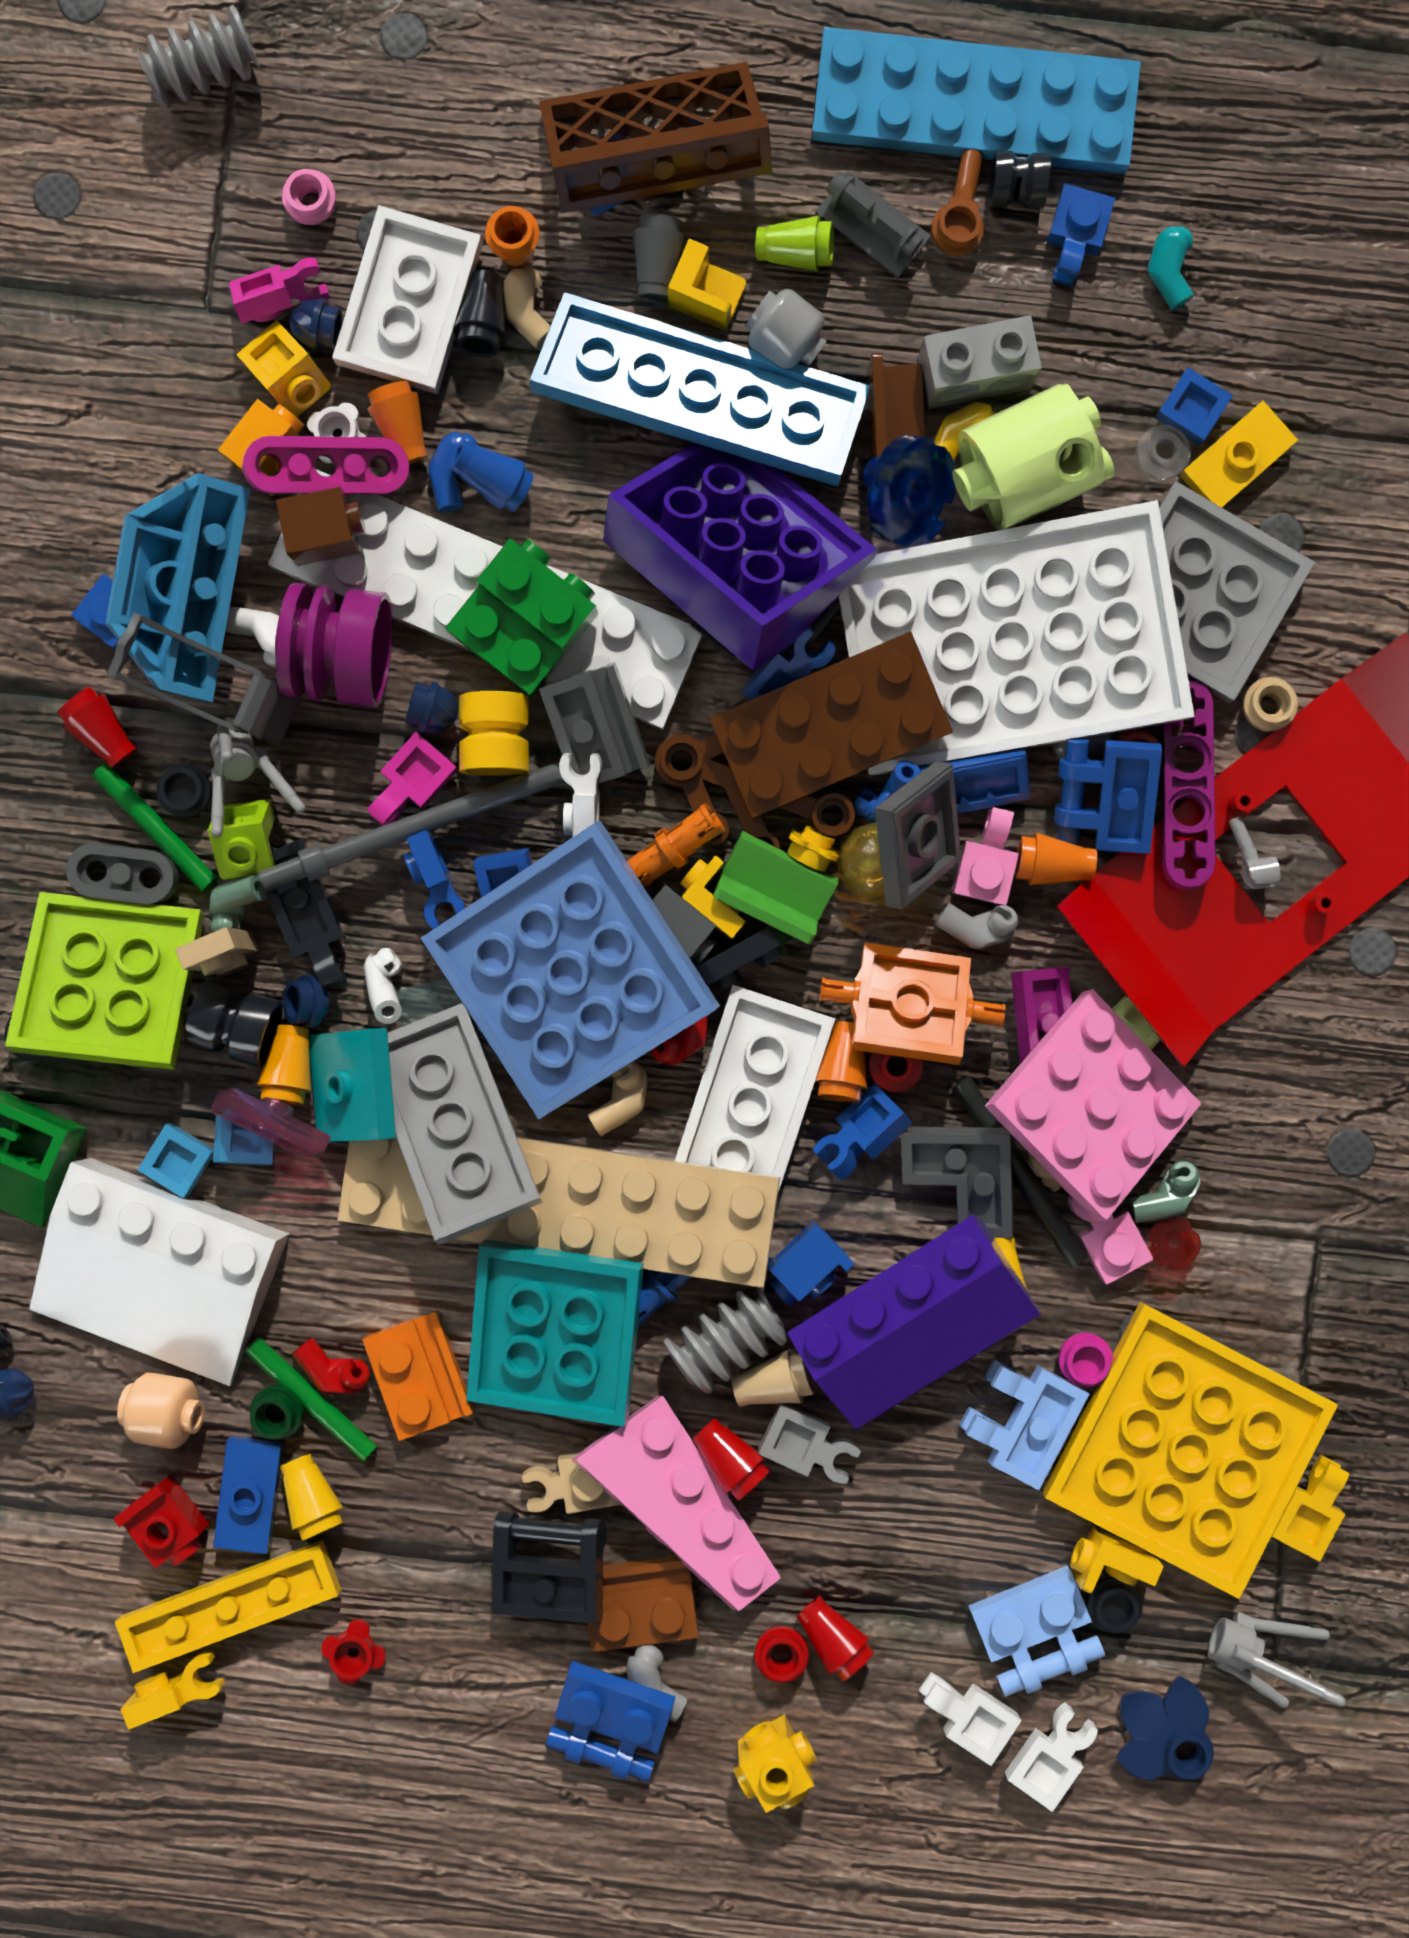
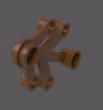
M716 733L700 741L691 735L676 734L668 737L660 744L655 755L657 773L668 785L683 788L693 812L704 803L711 807L712 811L710 814L715 812L703 781L724 788L744 832L758 839H768L774 847L780 849L778 839L768 832L761 815L751 818L731 768L711 760L724 753ZM683 752L691 757L692 765L688 770L678 771L673 768L671 761L677 753ZM828 793L819 799L805 795L777 807L811 820L813 827L819 833L832 838L844 835L851 828L855 819V810L851 801L838 793ZM828 807L837 808L842 815L841 823L837 826L826 825L822 819V812ZM720 814L716 815L722 822L725 832L720 838L707 842L705 844L707 846H720L729 836L730 828L728 821Z

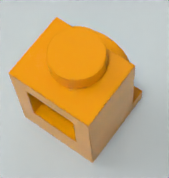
M257 399L218 448V451L232 467L243 474L242 457L251 443L264 436H299L298 433L304 424L282 405L277 404L274 410H272ZM263 456L260 460L261 471L267 476H275L279 471L278 461L272 456Z

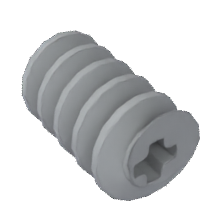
M234 5L228 7L229 25L224 26L212 12L208 14L209 32L204 33L192 19L188 21L187 40L184 41L173 27L167 28L168 47L163 48L153 34L147 35L148 54L143 55L136 48L152 92L163 109L171 108L172 89L183 102L191 101V82L195 84L203 95L211 94V75L217 79L223 88H228L231 86V68H234L244 81L251 79V61H254L260 68L247 29L239 11Z
M755 1287L757 1297L754 1299L741 1290L735 1292L739 1308L736 1311L723 1302L718 1303L717 1307L721 1320L718 1323H715L705 1314L700 1315L699 1319L703 1332L700 1335H697L687 1326L682 1327L683 1346L679 1347L669 1338L664 1339L663 1342L668 1352L691 1385L695 1384L705 1393H710L714 1390L712 1372L724 1381L732 1378L730 1360L743 1369L750 1367L748 1348L759 1356L765 1357L769 1352L766 1342L767 1336L780 1345L786 1343L787 1338L783 1322L760 1287Z

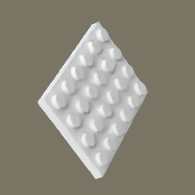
M1158 500L879 553L839 594L849 657L911 631L953 730L951 734L869 768V776L891 773L899 762L906 760L921 766L932 764L935 761L944 762L1019 748L1026 749L1065 742L1067 739L1099 736L1189 720L1195 717Z

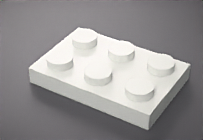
M378 205L332 357L335 364L393 382L408 381L410 387L438 395L455 339L453 328L482 250L483 240L481 235Z

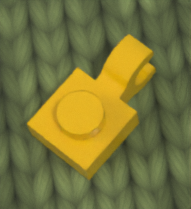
M1320 1454L1310 1471L1307 1489L1304 1490L1298 1486L1296 1487L1271 1537L1320 1562L1346 1515L1340 1508L1333 1505V1502L1345 1486L1349 1473L1341 1469V1465Z
M203 1651L192 1658L182 1673L168 1678L166 1672L163 1671L138 1682L134 1686V1694L120 1709L128 1730L177 1711L183 1704L192 1700L209 1699L215 1696L225 1684L223 1677L212 1682H206L198 1674L199 1668L209 1665L215 1658L214 1652Z

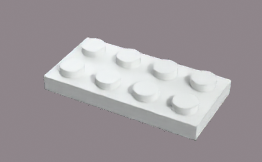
M732 985L675 1161L780 1177V1189L835 1018Z

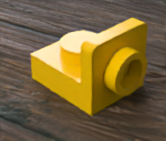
M277 320L236 354L276 402L296 417L300 416L331 388V383L312 358Z
M717 856L708 865L699 859L680 883L687 889L681 898L716 925V929L732 941L746 922L738 916L741 911L716 899L713 896L714 894L705 889L722 869L724 862Z
M1094 1525L1088 1538L1082 1537L1077 1542L1070 1561V1567L1073 1569V1576L1079 1588L1090 1594L1096 1586L1104 1565H1106L1105 1572L1132 1586L1136 1585L1137 1580L1156 1586L1164 1568L1155 1555Z

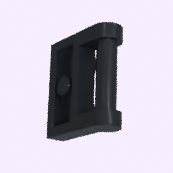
M499 1511L493 1527V1614L596 1624L603 1617V1550L607 1537V1527L604 1519L586 1518L584 1523L523 1519L519 1518L517 1512ZM517 1541L577 1545L580 1546V1560L516 1555Z

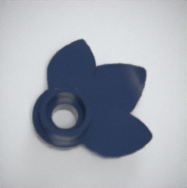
M1177 1676L1170 1684L1164 1698L1156 1693L1142 1690L1122 1695L1120 1698V1714L1127 1731L1133 1739L1120 1749L1116 1758L1129 1773L1145 1780H1153L1166 1774L1181 1780H1193L1200 1778L1208 1771L1214 1757L1212 1742L1205 1733L1209 1718V1708L1200 1691L1190 1680ZM1191 1742L1193 1750L1188 1756L1180 1757L1176 1755V1749L1181 1743Z

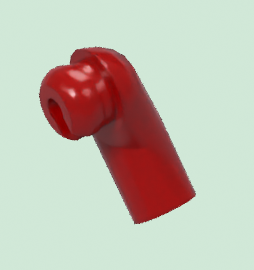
M708 1015L651 1050L653 1057L663 1064L676 1065L682 1063L703 1048L707 1037Z

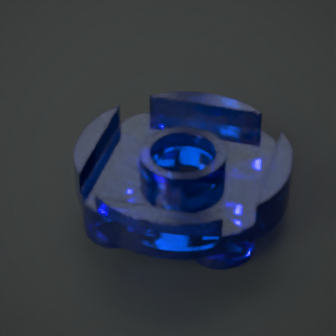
M913 434L900 436L883 450L880 457H873L866 464L863 481L868 488V514L871 521V531L876 539L907 547H915L929 543L941 531L946 521L939 520L938 518L942 513L944 503L953 504L956 493L952 474L955 470V465L950 452L946 447L936 445L933 441L935 439ZM915 482V488L910 492L911 486Z

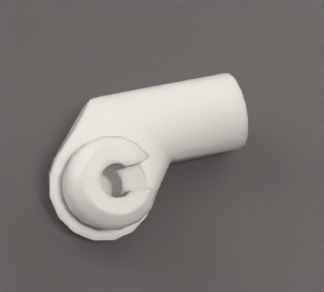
M230 606L226 624L227 633L255 637L260 647L265 650L263 655L264 662L268 666L276 668L275 636L279 616L271 612Z
M382 948L375 956L370 954L366 958L363 968L369 1001L376 1019L384 1024H392L400 1018L402 1008L390 977L402 970V963L391 948Z

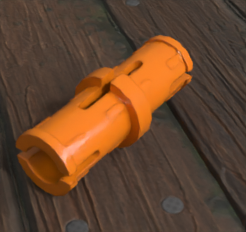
M702 804L699 809L670 830L666 828L659 830L654 835L656 837L655 841L627 860L644 888L674 866L678 869L689 863L687 860L689 855L717 835L725 832V828L716 813L710 814L712 810L708 804Z

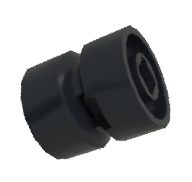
M206 979L197 991L187 1017L184 1033L185 1044L216 1054L227 1047L230 1059L260 1068L264 1065L276 1033V1026L281 1024L283 1003L282 1001L256 993H250L244 999H241L240 993L236 991L235 987Z

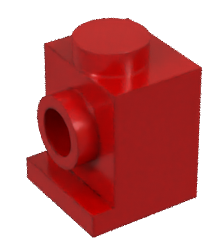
M172 1473L113 1518L119 1528L122 1525L155 1569L166 1560H169L174 1567L186 1560L201 1547L196 1537L210 1525ZM155 1522H161L167 1526L169 1531L168 1538L164 1536Z

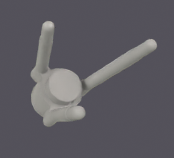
M218 726L217 733L213 736L210 743L214 767L211 769L213 780L212 836L218 838L222 835L225 783L228 779L232 781L244 780L256 768H260L297 813H303L306 809L305 805L270 762L267 751L255 748L249 733L248 735L240 732L236 733L223 726Z
M1239 1611L1235 1613L1233 1621L1222 1617L1215 1625L1209 1641L1208 1657L1216 1661V1668L1233 1674L1283 1708L1288 1707L1289 1700L1249 1670L1255 1671L1258 1668L1338 1707L1345 1706L1346 1699L1343 1696L1262 1657L1265 1642L1257 1637L1256 1631L1307 1639L1328 1640L1330 1638L1328 1630L1256 1619Z

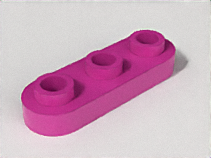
M264 436L255 440L245 450L242 457V471L245 479L254 489L266 494H306L341 486L345 494L383 495L393 492L403 485L408 476L409 461L403 448L388 438ZM263 456H272L278 461L279 471L276 476H267L261 471L260 460ZM324 456L332 461L334 470L331 476L324 477L316 471L315 462L318 457ZM373 457H379L385 461L387 473L384 477H377L372 474L369 465Z

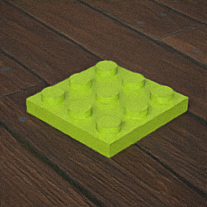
M39 892L5 1047L14 1053L175 1070L194 970H183L175 948L201 938L204 915L201 910Z

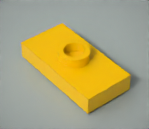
M1262 401L1185 468L1179 476L1192 491L1223 508L1290 449L1298 439L1269 406Z

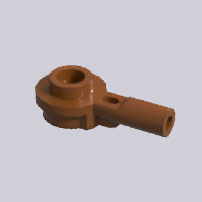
M968 149L962 152L954 195L949 199L947 205H944L936 212L931 223V238L934 245L941 252L950 256L962 257L972 253L978 247L984 234V224L978 212L979 204L974 201L983 159L982 153L977 150Z

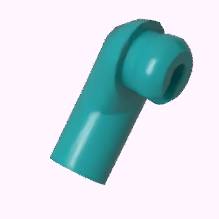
M1183 226L1168 227L1158 235L1147 266L1150 278L1171 311L1179 309L1195 296L1180 273L1186 252L1192 249L1194 243L1192 233Z

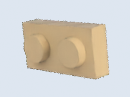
M225 927L175 948L183 970L203 971L204 976L216 973L218 977H222L248 966L245 957L259 952V948L251 931Z

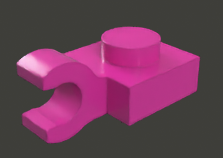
M316 258L302 259L293 267L283 271L280 265H276L230 281L233 305L241 324L252 320L257 322L272 320L278 317L284 309L292 307L291 299H298L301 302L318 300L319 298L329 300L330 295L326 283L316 287H308L304 284L308 277L320 273Z
M415 732L380 771L391 784L375 799L367 811L384 826L395 822L410 800L423 810L455 775L458 769L422 736Z

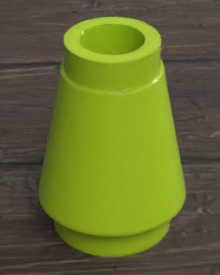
M820 216L768 225V227H757L755 239L757 261H767L818 272L820 267H831L834 255L833 221H821Z

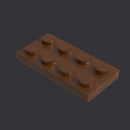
M911 631L710 718L751 818L953 733Z

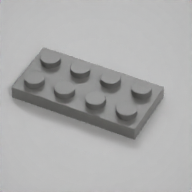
M458 1004L389 1032L388 1045L396 1137L435 1242L441 1245L541 1204V1197L469 1012L464 1004Z

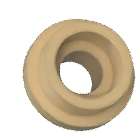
M1266 677L1254 682L1246 690L1242 701V709L1247 721L1262 731H1276L1285 727L1293 720L1298 708L1297 695L1294 689L1286 681L1276 677ZM1268 696L1274 699L1277 705L1274 714H1267L1262 710L1260 705L1262 697Z

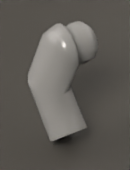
M948 902L934 925L970 948L980 950L1006 942L1014 935L1019 921L1015 910L1007 905H999L994 910L971 917Z
M651 1644L637 1646L635 1655L629 1657L626 1665L628 1678L635 1683L676 1696L669 1720L675 1723L687 1703V1698L661 1682L658 1667L663 1662L662 1652Z

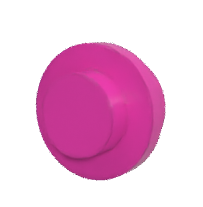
M1081 1332L1070 1336L1062 1344L1058 1354L1059 1368L1064 1377L1072 1384L1083 1388L1099 1385L1107 1376L1113 1360V1354L1109 1345L1101 1337L1088 1332Z

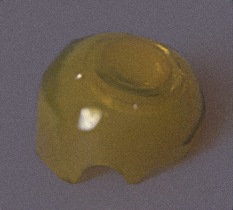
M872 822L853 829L839 848L837 868L844 886L852 894L878 906H886L876 822Z

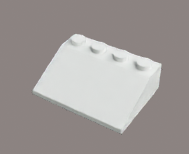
M93 1158L74 1161L69 1165L50 1215L29 1310L230 1386L234 1381L290 1234L190 1195L189 1197L182 1198L156 1182Z

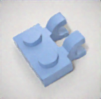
M993 1359L984 1378L991 1382L990 1385L1019 1401L1005 1427L968 1406L959 1426L965 1429V1433L971 1438L993 1448L987 1459L991 1466L1040 1490L1089 1393L1039 1365L1036 1366L1029 1379L1011 1367Z

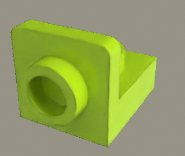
M271 799L224 805L222 835L218 838L212 836V822L210 823L207 831L221 879L227 880L255 874L259 875V871L274 866L268 840L275 821Z

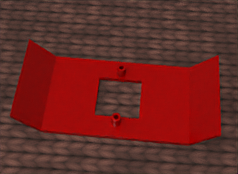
M1407 632L1336 681L1298 711L1288 725L1270 733L1214 777L1215 840L1231 828L1229 820L1239 816L1243 819L1284 787L1344 864L1269 922L1216 854L1214 872L1204 885L1191 891L1177 890L1171 886L1165 879L1162 870V819L1153 826L1150 854L1119 852L1096 870L1093 881L1084 880L1056 906L1182 1067H1185L1214 1030L1409 877V635ZM1188 798L1173 810V815L1178 823L1184 826H1194L1201 822L1203 811L1197 801ZM1173 835L1174 843L1185 840L1184 856L1180 861L1174 862V866L1184 870L1185 878L1192 879L1193 874L1198 869L1203 868L1202 862H1195L1192 859V844L1195 840L1204 842L1203 835H1198L1191 838H1181Z

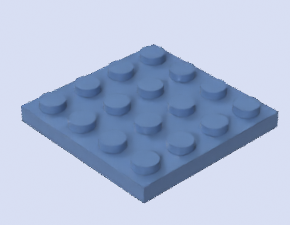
M601 820L584 829L421 937V940L538 1119L712 1013L720 1006Z

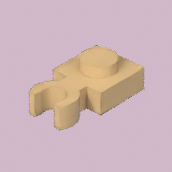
M580 1452L560 1455L557 1460L559 1472L552 1473L545 1467L535 1466L525 1470L522 1475L523 1483L539 1481L546 1488V1493L542 1497L528 1499L527 1511L542 1512L548 1509L555 1500L563 1498L567 1514L619 1504L604 1491L605 1489L592 1476L581 1470L571 1460Z

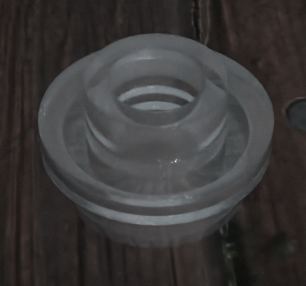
M1158 425L1150 428L1140 438L1136 447L1138 466L1147 476L1157 480H1168L1179 475L1187 466L1191 454L1187 437L1179 429L1169 425ZM1159 443L1169 445L1173 452L1172 458H1161L1156 452V445Z

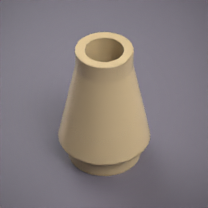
M790 1349L742 1373L732 1375L733 1392L739 1407L750 1404L803 1403L805 1396L815 1394V1384L812 1375L800 1354H793Z

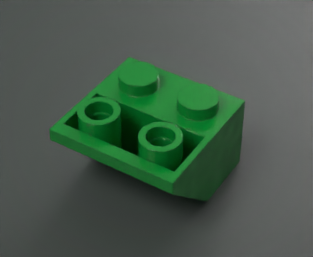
M0 1090V1210L39 1227H45L71 1162H74L88 1127Z

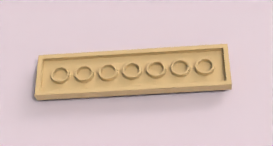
M397 1137L384 1140L349 1141L337 1221L432 1235ZM517 1137L542 1203L456 1238L457 1240L482 1243L485 1239L639 1262L644 1263L643 1269L764 1288L780 1177Z

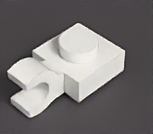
M564 753L560 759L559 771L561 777L574 789L573 803H564V835H573L574 837L595 822L600 821L598 779L602 771V760L599 754H592L590 756V771L585 775H579L573 771L571 767V753Z
M930 1672L919 1689L920 1693L926 1696L923 1700L925 1704L949 1718L943 1727L946 1737L990 1766H992L1021 1722L1016 1711L975 1684H972L965 1696H962L949 1683Z

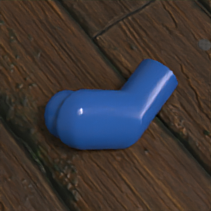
M455 431L442 437L428 465V473L438 512H452L464 506L456 476L457 473L450 470L449 465L454 453L463 440L472 445H478L476 439L468 433L461 435Z
M907 760L899 762L879 795L868 788L861 789L853 804L855 815L866 818V823H876L875 807L920 773L918 766Z

